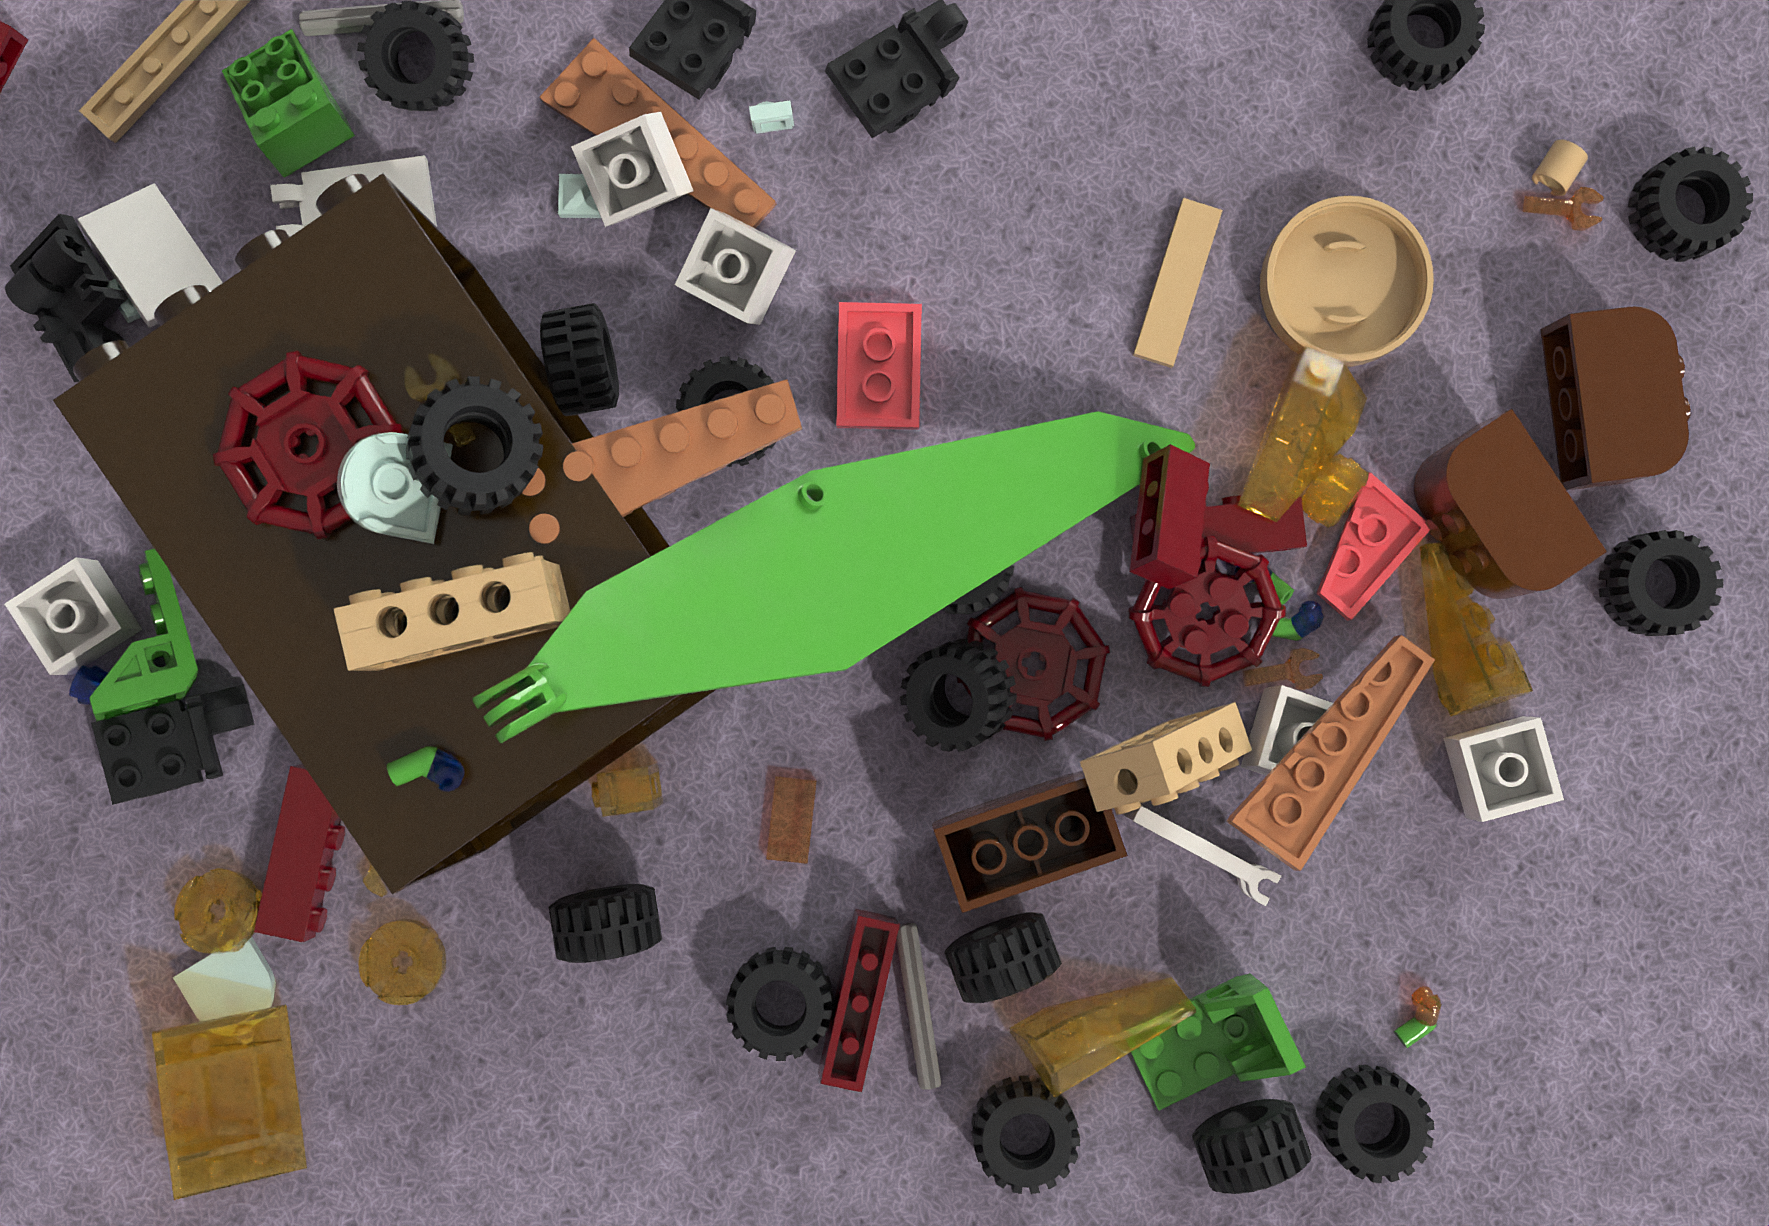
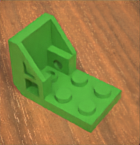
M155 549L146 550L145 563L138 564L145 596L154 594L156 604L150 605V613L156 634L159 636L132 642L89 699L96 721L183 700L197 679L198 668L171 574ZM163 657L166 666L157 667L153 664V661L156 658Z
M1251 973L1236 976L1121 1032L1158 1110L1232 1075H1235L1240 1082L1291 1075L1306 1068L1268 987Z

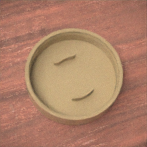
M1361 196L1328 198L1312 204L1299 212L1271 243L1265 255L1260 274L1262 306L1277 336L1300 356L1310 361L1333 367L1363 365L1388 354L1403 344L1417 330L1431 302L1434 282L1433 266L1428 248L1418 230L1404 215L1393 207Z

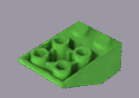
M293 29L270 39L264 46L245 57L238 58L230 66L222 70L257 146L284 178L355 136L345 115Z

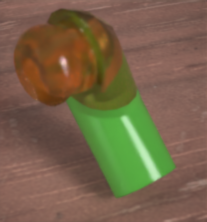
M1422 986L1413 992L1411 996L1412 1002L1417 1006L1415 1017L1394 1031L1406 1048H1409L1432 1032L1437 1025L1442 1003L1439 995H1434L1429 987Z

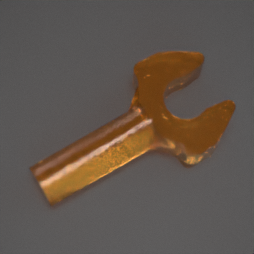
M1580 187L1575 191L1574 196L1568 200L1525 196L1523 212L1565 216L1571 222L1573 230L1583 231L1600 223L1602 217L1585 215L1581 210L1582 203L1598 204L1604 200V197L1589 187Z
M1306 648L1292 649L1290 657L1283 664L1243 670L1245 686L1289 680L1296 685L1298 690L1312 688L1323 679V675L1310 674L1304 676L1299 671V665L1304 660L1318 658L1319 654Z

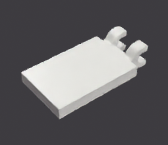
M423 155L302 172L303 185H270L272 202L275 204L279 203L280 209L300 207L302 225L276 226V229L285 230L289 237H291L320 217L321 214L316 208L318 197L329 186L340 179L354 174H363L371 182L382 173L437 227L427 158Z
M155 183L78 218L79 227L149 328L158 324L154 317L156 308L172 294L194 285H204L211 292L223 283Z
M1143 806L1122 814L1235 875L1240 890L1264 906L1267 905L1269 898L1259 893L1258 883L1262 879H1269L1272 882L1278 883L1281 875L1264 866L1249 864Z

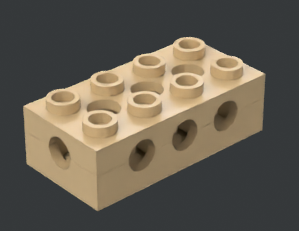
M533 552L502 559L504 568L483 569L482 565H474L451 571L453 580L446 582L444 580L432 581L431 577L406 581L400 584L401 592L396 594L395 592L381 593V590L377 589L350 595V605L334 608L348 671H378L559 627L570 613L560 565L544 560L543 556L534 557ZM509 589L511 600L508 607L504 610L501 598L503 593ZM458 602L459 613L454 620L452 611L454 605ZM405 617H407V627L404 630L403 623Z
M1236 702L1163 722L1080 761L1096 811L1114 808L1116 815L1136 810L1141 807V803L1150 800L1152 805L1156 806L1177 799L1179 793L1199 787V782L1213 779L1220 775V771L1238 766V758L1252 751Z

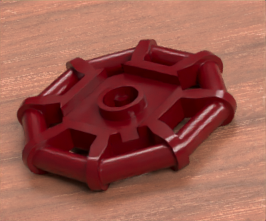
M292 351L286 353V359L240 387L233 386L228 392V395L231 397L218 452L213 454V461L215 466L221 467L248 511L247 519L255 525L266 523L314 534L319 540L329 538L331 531L352 519L345 511L341 502L327 510L323 498L324 495L337 488L338 471L344 456L357 442L368 436L388 432L403 433L402 424H396L370 382V373L361 365L349 367L302 356L300 351ZM307 377L338 385L331 397L311 394L307 392ZM288 382L290 392L267 407L259 401L265 395ZM354 396L358 399L373 425L358 428L345 407ZM250 412L258 416L256 425L259 426L257 438H252L250 447H241ZM303 432L311 437H318L317 451L312 456L306 453L298 455L296 452V448L301 445V440L298 436ZM255 461L268 482L261 491H259L243 464ZM282 492L306 496L307 512L278 506L277 502Z
M1205 536L1204 541H1201L1200 559L1202 560V567L1199 568L1197 578L1170 589L1171 592L1167 601L1164 599L1162 605L1153 604L1161 585L1146 579L1134 606L1128 610V618L1134 621L1148 656L1147 664L1154 670L1160 668L1199 683L1200 687H1209L1210 682L1252 665L1258 667L1263 662L1261 657L1280 619L1286 616V606L1282 605L1267 567L1269 561L1262 554L1256 556L1217 541L1215 536ZM1217 559L1238 566L1240 569L1234 576L1231 574L1226 575L1215 569ZM1254 579L1262 602L1249 603L1243 586ZM1204 602H1208L1211 607L1217 606V611L1208 620L1196 618V614L1201 612L1200 605ZM1250 618H1262L1248 645L1242 636L1249 629ZM1164 619L1170 636L1161 642L1153 626V620ZM1233 645L1240 652L1211 664L1210 654ZM1178 646L1183 647L1192 654H1198L1197 664L1172 654Z
M1023 587L1014 588L1012 594L976 618L970 617L966 623L969 626L967 634L968 643L975 640L983 642V638L995 643L994 649L998 652L996 659L999 662L1006 660L1009 668L1005 672L1007 677L1014 676L1016 685L1010 687V692L1017 693L1016 703L1037 707L1038 720L1012 715L1011 719L1004 722L1006 726L1002 730L1042 737L1044 741L1053 740V735L1092 709L1096 711L1100 706L1098 697L1106 656L1110 653V648L1099 637L1079 607L1080 601L1074 597L1069 600L1024 591ZM1029 608L1059 615L1054 625L1030 621ZM1017 611L1020 620L1018 625L1009 629L1001 636L991 629L992 626ZM1069 621L1087 648L1075 651L1073 646L1070 645L1062 631ZM1032 652L1039 653V660L1045 662L1044 670H1037L1035 676L1028 675V668L1022 666L1023 658H1030ZM1089 659L1084 687L1081 689L1073 685L1077 660ZM956 676L957 683H962V685L972 698L968 686L960 678ZM1068 692L1076 699V701L1052 717L1050 716L1047 705L1061 695Z

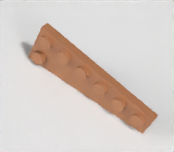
M595 38L587 44L539 97L545 105L595 136L644 114L661 112L694 190L686 195L694 198L708 209L712 208L726 213L753 228H756L777 205L772 197Z
M788 379L572 443L577 451L567 455L563 462V470L566 476L573 481H584L593 474L624 517L656 499H661L675 492L676 489L701 477H706L738 459H743L802 430ZM539 468L522 494L533 496L543 490L545 476ZM550 514L535 516L529 525L531 537L542 544L554 541L560 531L557 519Z
M1403 635L1394 636L1238 806L1226 822L1293 870L1301 871L1435 659Z

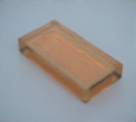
M775 776L766 859L808 864L817 780Z

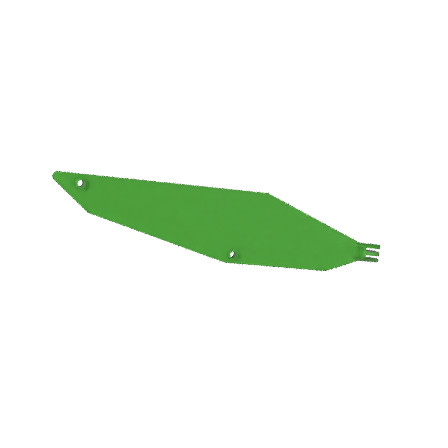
M1097 411L809 471L586 591L527 668L473 697V703L477 709H481L517 689V694L497 705L483 717L488 726L493 727L526 708L530 711L505 726L495 735L499 743H503L558 712L844 671L1138 486L1141 482L1143 458L1170 444L1190 453L1195 448V442L1187 433Z

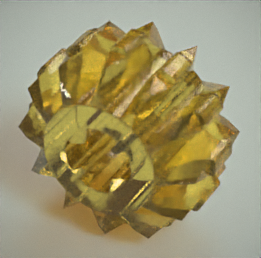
M1341 454L1333 456L1322 467L1306 489V493L1302 497L1303 511L1318 524L1320 522L1328 528L1336 525L1344 514L1347 513L1367 484L1368 472L1360 467L1361 465L1351 458L1347 459Z

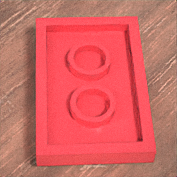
M839 302L837 428L919 430L922 304Z

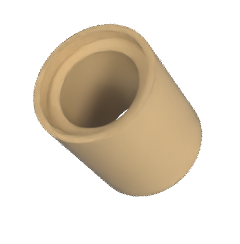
M1556 140L1533 174L1532 180L1535 184H1538L1540 181L1551 188L1552 195L1564 196L1588 160V155L1581 147L1570 141Z

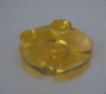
M217 868L209 870L211 872H206L202 876H195L184 885L175 903V920L179 921V926L183 933H179L180 937L190 948L202 953L222 954L239 951L255 933L254 929L262 892L255 888L253 882L248 877L232 870ZM220 900H222L225 904L226 912L224 917L215 923L213 922L215 914L210 912L213 904L220 905Z
M398 919L388 922L373 932L362 946L358 961L360 977L367 988L370 987L378 995L377 998L391 1005L415 1003L436 989L442 979L446 968L445 948L437 932L419 921ZM400 951L407 952V956H411L413 960V965L407 968V973L399 972L400 966L395 968L393 966L392 959L398 957Z

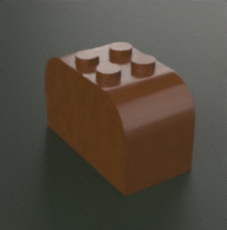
M1636 306L1571 313L1540 329L1560 482L1566 491L1624 484L1659 475L1670 470L1680 461L1688 445V420L1691 409L1688 399L1684 397L1683 391L1684 360L1678 353L1677 340L1673 329L1661 315L1650 309Z
M1513 409L1476 425L1439 449L1421 464L1414 480L1415 500L1426 518L1425 523L1430 529L1429 533L1436 540L1441 541L1449 553L1448 559L1453 569L1458 574L1464 576L1467 582L1484 596L1494 599H1508L1554 588L1607 552Z
M1083 771L1064 775L967 808L932 824L962 913L1128 856L1112 809L1096 811Z

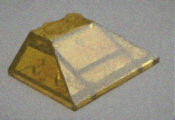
M286 1004L151 1031L165 1145L174 1200L307 1168Z

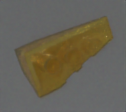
M1306 346L1291 365L1238 506L1277 522L1354 434L1367 397L1344 362Z
M1426 543L1420 546L1431 656L1435 659L1432 664L1433 674L1438 686L1439 700L1448 710L1450 717L1472 713L1532 692L1533 689L1510 641L1501 646L1499 645L1490 630V624L1496 619L1489 608L1484 610L1478 603L1472 602L1469 595L1473 593L1474 588L1464 576L1458 574L1453 569L1448 559L1450 554L1444 544Z
M1170 977L1044 1007L1010 1027L1009 1031L1055 1098L1195 1014L1196 1008L1175 980Z

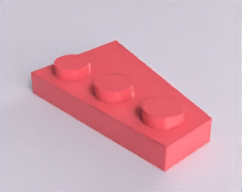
M1371 472L1367 473L1364 477L1316 592L1317 595L1347 621L1352 620L1430 531L1425 523L1426 520Z

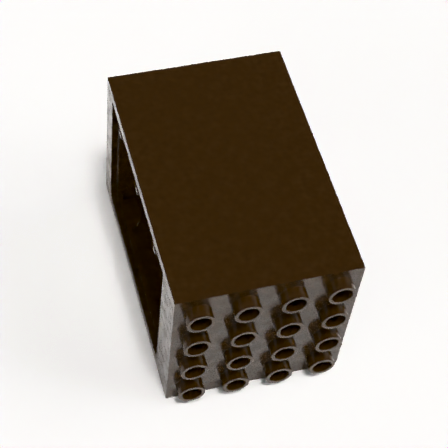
M383 173L371 182L363 174H354L342 178L329 186L316 201V208L321 216L291 237H289L285 230L276 229L263 233L245 244L235 257V262L241 271L211 292L204 285H194L166 298L154 312V317L160 327L129 347L125 341H112L100 345L82 356L73 367V373L80 382L56 397L53 401L390 892L394 894L482 854L715 690L558 712L539 721L507 741L499 743L495 735L505 726L530 711L526 708L503 722L489 727L483 717L497 705L517 694V689L481 709L476 708L473 703V697L527 668L558 627L383 670L348 671L334 608L350 605V595L380 589L381 593L395 592L396 594L401 592L400 584L406 581L431 577L432 581L444 580L446 582L453 580L451 575L453 570L474 565H482L483 569L504 568L502 559L533 552L534 557L543 556L544 560L560 565L571 611L586 591L670 547L643 507L623 517L593 474L584 481H573L566 476L563 470V462L567 455L577 451L572 443L592 438L593 435L578 414L564 416L557 407L551 393L545 366L474 264ZM300 351L302 356L349 367L361 365L370 373V382L396 424H402L403 433L407 435L419 405L425 403L427 395L435 388L439 391L443 390L445 383L457 378L459 384H464L468 376H479L480 384L488 385L490 379L502 382L499 389L507 394L512 388L521 394L518 402L523 407L530 403L535 411L532 418L533 423H540L543 434L539 439V444L543 445V453L537 466L544 473L545 486L537 495L527 496L521 493L520 496L514 498L511 504L502 509L500 506L496 507L489 514L480 515L479 510L471 511L470 515L458 514L459 508L450 505L447 510L440 508L434 544L375 533L361 527L353 519L331 531L329 538L318 540L314 534L266 523L255 525L247 519L248 511L220 466L214 465L213 454L218 452L231 397L228 395V392L233 386H242L286 359L287 352ZM307 377V392L311 394L331 397L338 385ZM288 382L265 395L259 401L267 407L290 392ZM354 396L345 406L358 428L373 425L358 399ZM250 412L241 447H250L252 438H257L259 426L256 425L258 416ZM462 422L450 427L444 435L443 443L453 445L450 459L464 470L475 473L489 472L499 467L503 461L504 451L502 443L498 436L485 425L476 422ZM305 432L301 433L298 436L301 440V445L296 448L297 454L306 453L309 456L314 455L317 451L316 445L319 443L318 437H311ZM255 461L243 464L257 488L261 491L268 482ZM337 488L323 496L327 510L341 502ZM283 491L277 505L307 512V497ZM539 514H550L559 523L560 531L557 538L547 544L535 541L529 532L531 520ZM509 589L503 593L501 598L504 610L508 607L511 600ZM458 602L454 605L452 611L454 620L459 613ZM405 617L403 623L404 630L407 627V617ZM426 746L437 748L426 778L420 776L400 786H396L392 782L388 774L387 763Z

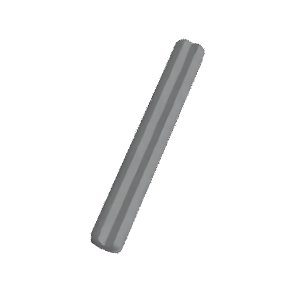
M460 0L415 1L442 9L450 14L449 17L451 19L457 20L459 23L464 21V8ZM388 4L302 11L299 14V24L306 36L361 32L364 25H373L374 21L370 16L376 11L385 12V5Z
M905 923L899 926L896 939L919 1087L929 1090L940 1087V1071L918 929L915 923Z

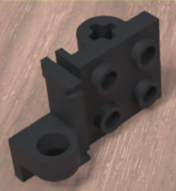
M664 0L629 47V56L700 100L708 88L713 90L717 87L730 67L733 53L737 48L741 49L744 45V36L748 38L751 34L752 27L755 24L756 9L751 8L741 0Z
M938 0L919 12H916L915 8L904 13L898 28L895 25L888 27L827 64L825 73L871 138L884 131L888 133L895 132L914 119L923 107L928 104L930 107L933 106L939 95L943 99L948 95L949 91L955 88L960 77L941 52V49L964 35L968 20L956 3L946 5L943 0Z
M58 214L10 265L15 275L5 285V292L11 302L19 309L38 316L39 320L33 326L36 331H44L40 339L45 343H53L73 381L80 382L73 373V367L82 356L105 343L118 340L125 341L118 333L106 328L103 324L128 298L123 290L105 288L110 282L73 216Z
M244 684L215 692L185 697L188 710H185L182 701H174L92 722L91 725L112 805L203 782L201 770H205L206 779L223 776L213 735L255 725Z

